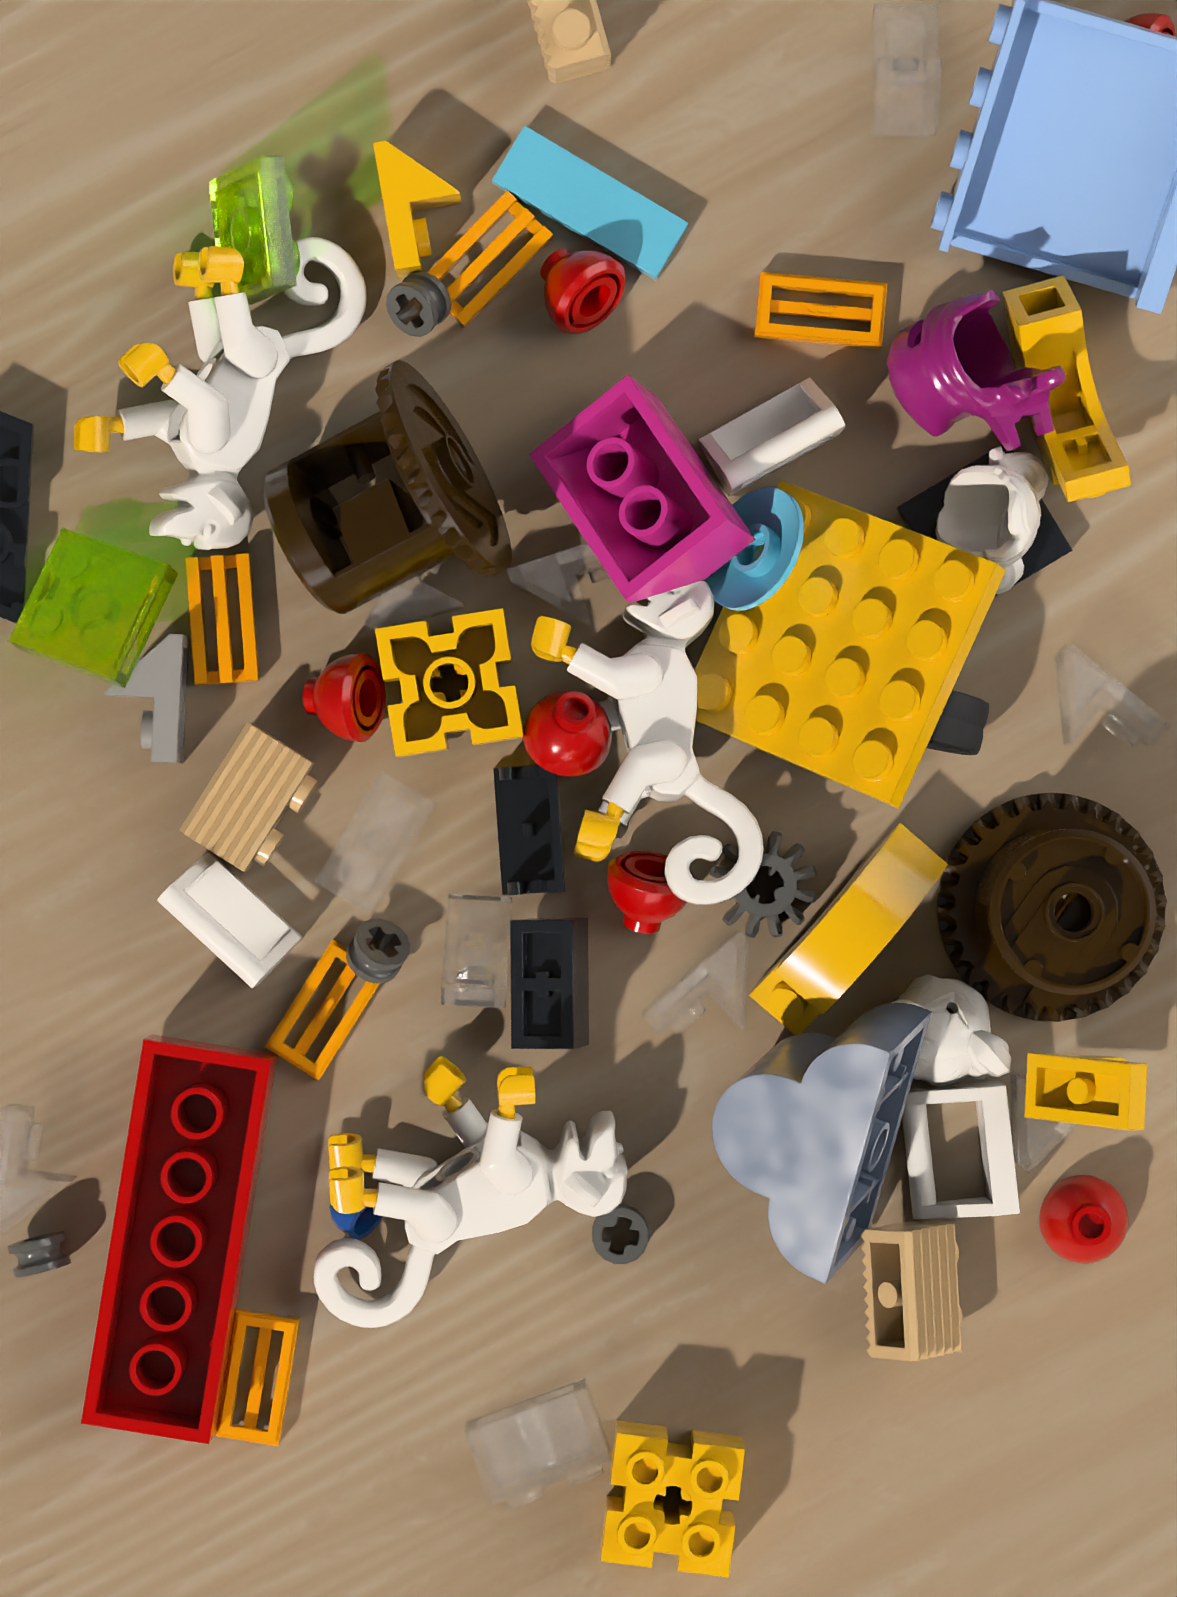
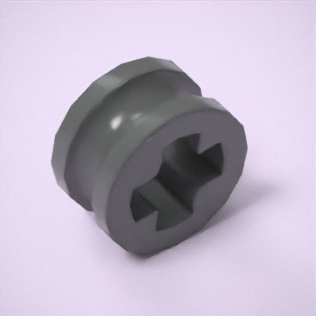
M416 271L409 274L402 283L395 285L387 294L386 306L393 323L402 332L410 336L421 337L430 333L436 325L442 323L448 317L451 310V300L447 289L438 278L427 272ZM415 298L422 304L423 310L416 305Z
M369 919L362 923L356 931L354 938L346 949V959L352 971L363 980L376 984L387 983L396 977L410 954V943L403 930L391 921Z
M619 1204L612 1212L597 1216L592 1226V1242L596 1252L604 1260L613 1264H628L637 1260L644 1253L649 1242V1229L644 1216L636 1208L626 1204ZM618 1217L630 1219V1230L639 1231L637 1241H627L623 1251L609 1248L611 1238H602L604 1226L614 1227Z
M64 1231L43 1234L8 1245L9 1254H14L18 1258V1266L13 1269L15 1277L30 1276L70 1264V1255L64 1254L60 1249L61 1242L65 1240Z

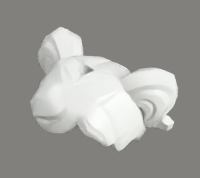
M1001 446L989 451L988 465H975L960 470L952 478L945 491L944 507L938 514L935 530L937 540L995 562L1006 569L996 594L1010 590L1022 577L1024 564L1021 557L1032 546L1037 529L1040 526L1041 508L1039 500L1044 497L1049 480L1045 466L1040 459L1026 451L1005 454Z
M927 974L915 978L905 993L900 995L897 1001L892 1002L912 1004L932 1011L913 1076L914 1079L942 1087L964 1080L969 1075L975 1079L984 1080L987 1076L1000 1077L1010 1072L1011 1056L1009 1054V1046L999 1036L991 1034L988 1004L980 993L958 979H941ZM946 1008L952 1009L954 1014H950Z

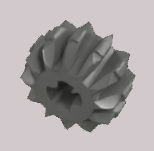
M771 832L768 837L766 852H763L760 865L769 866L767 874L773 875L777 872L780 877L781 885L771 890L772 900L759 902L760 895L754 893L750 898L745 887L739 894L731 898H734L736 904L722 918L728 926H731L737 922L745 911L750 913L745 925V935L751 938L756 937L759 931L761 917H767L768 929L774 938L780 937L783 934V927L778 917V914L782 912L793 923L801 925L805 921V917L791 903L794 898L807 903H814L817 898V893L809 889L797 888L798 880L811 879L817 875L815 866H803L793 870L791 864L799 859L805 851L804 847L799 843L791 846L783 857L778 856L777 854L782 843V834L780 832ZM726 844L722 848V852L736 864L738 850L733 845ZM712 866L710 875L718 879L726 875L730 870L721 866Z

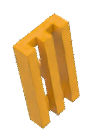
M508 190L427 272L441 281L508 212L515 218L447 288L451 300L450 314L464 328L553 239V234L545 226H542L535 219V216L527 208H524ZM526 229L533 236L526 245L464 308L459 305L455 300Z
M760 272L754 338L881 349L888 283ZM772 289L873 298L872 309L772 300ZM770 314L865 322L870 323V332L769 323Z
M242 553L228 556L215 555L211 557L185 558L194 684L198 686L260 681L251 554ZM226 569H237L244 669L233 670ZM212 570L219 671L209 672L202 571Z
M335 938L328 945L265 1046L318 1081L380 985V983L376 984L366 981L316 1062L305 1056L356 975L349 967L346 959L347 947ZM338 957L347 963L346 967L295 1048H291L283 1042Z
M238 1307L235 1314L216 1436L279 1446L301 1317L289 1315L283 1317L275 1315L276 1313L264 1311L259 1313L250 1311L251 1309ZM248 1326H253L260 1329L244 1426L232 1424L247 1328ZM273 1330L284 1331L269 1427L268 1430L257 1428L272 1333Z

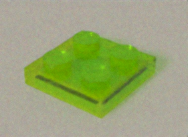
M258 156L210 181L209 189L215 246L231 247L242 255L244 268L238 288L239 293L246 292L248 305H253L297 286L296 276L300 268V252L296 241L292 239L289 216L293 204V186L290 178L285 175L283 156Z
M62 527L8 641L18 650L125 688L178 573L169 564Z

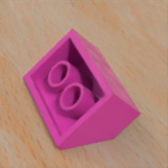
M629 374L529 454L623 598L629 603L705 580L756 540L659 398Z

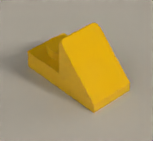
M374 142L373 146L394 268L398 279L405 278L413 272L422 271L420 257L432 255L426 217L413 219L412 212L462 203L461 195L453 186L389 142Z
M1028 1053L1024 1117L1121 1130H1144L1148 1064L1126 1062V1059L1123 1057Z

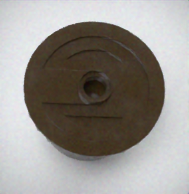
M401 360L386 366L378 375L375 391L378 395L376 404L380 409L379 412L268 471L263 484V499L267 516L288 562L311 595L322 606L339 614H346L456 555L459 560L466 562L469 569L485 576H495L510 567L512 562L511 543L502 511L471 444L434 388L414 367ZM391 454L408 492L387 478L341 504L337 502L328 489L329 487L355 474L358 483L372 481L376 477L372 464ZM342 536H343V538H344V540H345V543H346V546H347V548H348L349 554H350L351 559H352V561H353V564H351V561H350V559H349V556H348V554H347V552H346V550H345V548H344V546H343V544H342V542H341V540H340L339 537H342Z
M1038 793L1012 799L993 808L975 821L957 841L946 861L948 865L941 875L937 894V920L945 951L955 970L965 983L980 993L988 1003L1007 1013L1036 1021L1060 1022L1084 1018L1108 1008L1118 999L1128 994L1134 985L1147 973L1148 967L1159 951L1161 937L1166 927L1165 911L1167 899L1163 886V875L1156 863L1153 851L1148 847L1140 833L1122 818L1120 814L1096 801L1064 793ZM1065 895L1066 898L1055 912L1058 900Z

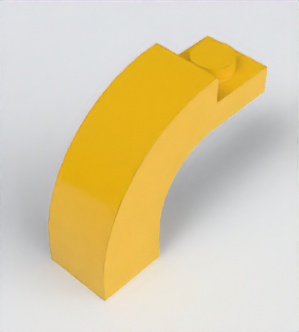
M1065 276L1002 292L1016 370L1025 367L1044 370L1061 366L1066 375L1065 382L1050 391L1049 409L1054 431L1038 436L1034 430L1032 417L1029 416L1042 459L1053 485L1060 484L1068 502L1098 497L1106 492L1131 486L1129 465L1107 423L1095 388L1087 353L1082 310Z
M899 823L864 859L828 908L796 944L757 983L749 996L794 1035L800 1034L820 1013L824 1014L877 957L926 897L948 864L904 825Z

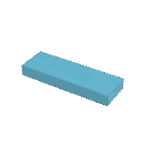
M525 125L492 179L493 185L505 192L508 190L515 198L655 281L689 224Z

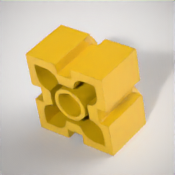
M503 608L452 616L454 633L431 636L430 626L427 621L375 629L383 680L385 682L400 681L403 703L387 706L395 757L401 758L449 750L447 734L470 730L472 745L474 746L524 737L517 687L515 685L500 687L497 665L512 663ZM448 666H454L458 676H468L469 682L467 690H459L461 698L453 702H448L445 693L434 692L433 680L443 678L441 669Z
M616 1420L610 1465V1484L624 1486L622 1497L608 1495L606 1497L600 1544L601 1561L652 1568L654 1552L675 1554L677 1571L729 1578L735 1522L733 1512L721 1510L723 1499L739 1501L745 1455L742 1436L692 1430L690 1445L668 1443L667 1426ZM676 1486L681 1490L682 1499L687 1502L684 1505H679L678 1509L668 1510L664 1509L663 1502L655 1500L656 1495L666 1496V1487Z

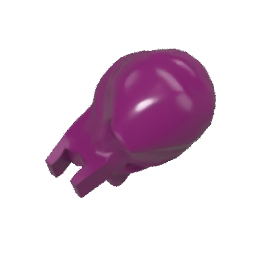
M990 289L984 294L970 293L966 297H958L950 302L933 307L925 320H919L899 331L891 343L886 364L889 369L891 387L897 400L915 423L934 437L940 436L947 432L955 422L969 416H978L987 422L1006 451H1010L1021 446L1014 423L1020 421L1021 417H1032L1034 430L1038 436L1054 431L1049 409L1050 391L1065 382L1066 375L1061 366L1044 370L1028 367L1014 370L1008 346L989 313V310L1000 300L994 290Z

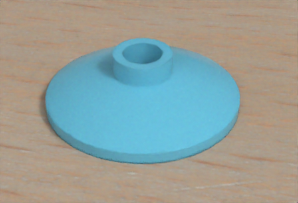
M764 487L753 490L742 496L732 505L756 540L705 579L714 595V600L728 609L737 611L747 610L768 600L784 584L797 562L804 536L802 511L797 501L791 495L778 488Z

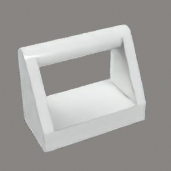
M809 377L698 440V443L728 497L839 436L845 428V422L836 406Z
M207 852L157 899L166 910L251 988L261 984L303 938L211 852Z
M998 1080L909 1090L902 1115L913 1219L1019 1214V1199L1006 1085ZM976 1101L986 1196L937 1202L926 1104Z

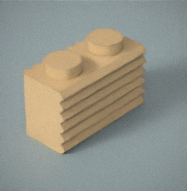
M527 0L528 7L531 9V19L534 20V30L537 32L538 43L541 45V55L544 57V65L548 70L549 81L558 84L611 68V52L596 0Z
M247 722L179 831L243 872L249 871L254 862L265 867L284 837V834L275 828L288 807L299 813L318 783V780L309 775L316 763L253 723Z
M914 1220L864 1229L860 1236L865 1241L861 1249L866 1254L862 1260L866 1269L862 1274L867 1280L863 1288L868 1293L864 1301L869 1306L864 1313L869 1318L865 1326L870 1331L866 1339L870 1343L867 1352L871 1358L911 1362L953 1354V1352H962L960 1327L963 1316L959 1305L957 1274L959 1248L955 1237V1223Z

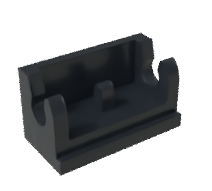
M539 765L493 768L502 895L565 892L557 774L551 773Z
M528 918L510 920L511 1049H576L589 1045L588 918Z

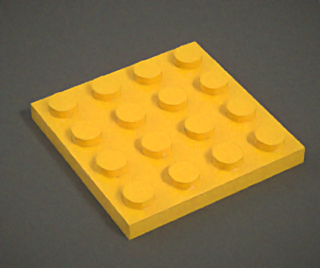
M780 480L777 488L788 493L797 501L803 515L804 536L799 557L784 584L762 604L741 611L731 610L723 606L694 670L697 675V713L695 722L899 809L1006 569L985 558Z

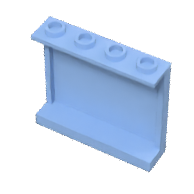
M1013 0L1011 6L999 3L988 38V42L999 45L991 70L979 67L968 104L979 108L972 132L962 129L959 131L949 167L959 169V175L953 194L941 191L930 226L932 229L941 231L939 250L948 252L951 245L1057 277L1064 275L1068 280L1133 298L1137 308L1161 314L1177 268V37L1051 0Z

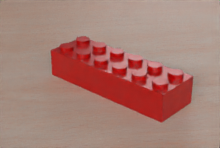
M154 1034L143 1039L81 1424L209 1444L215 1435L240 1291L277 1054Z

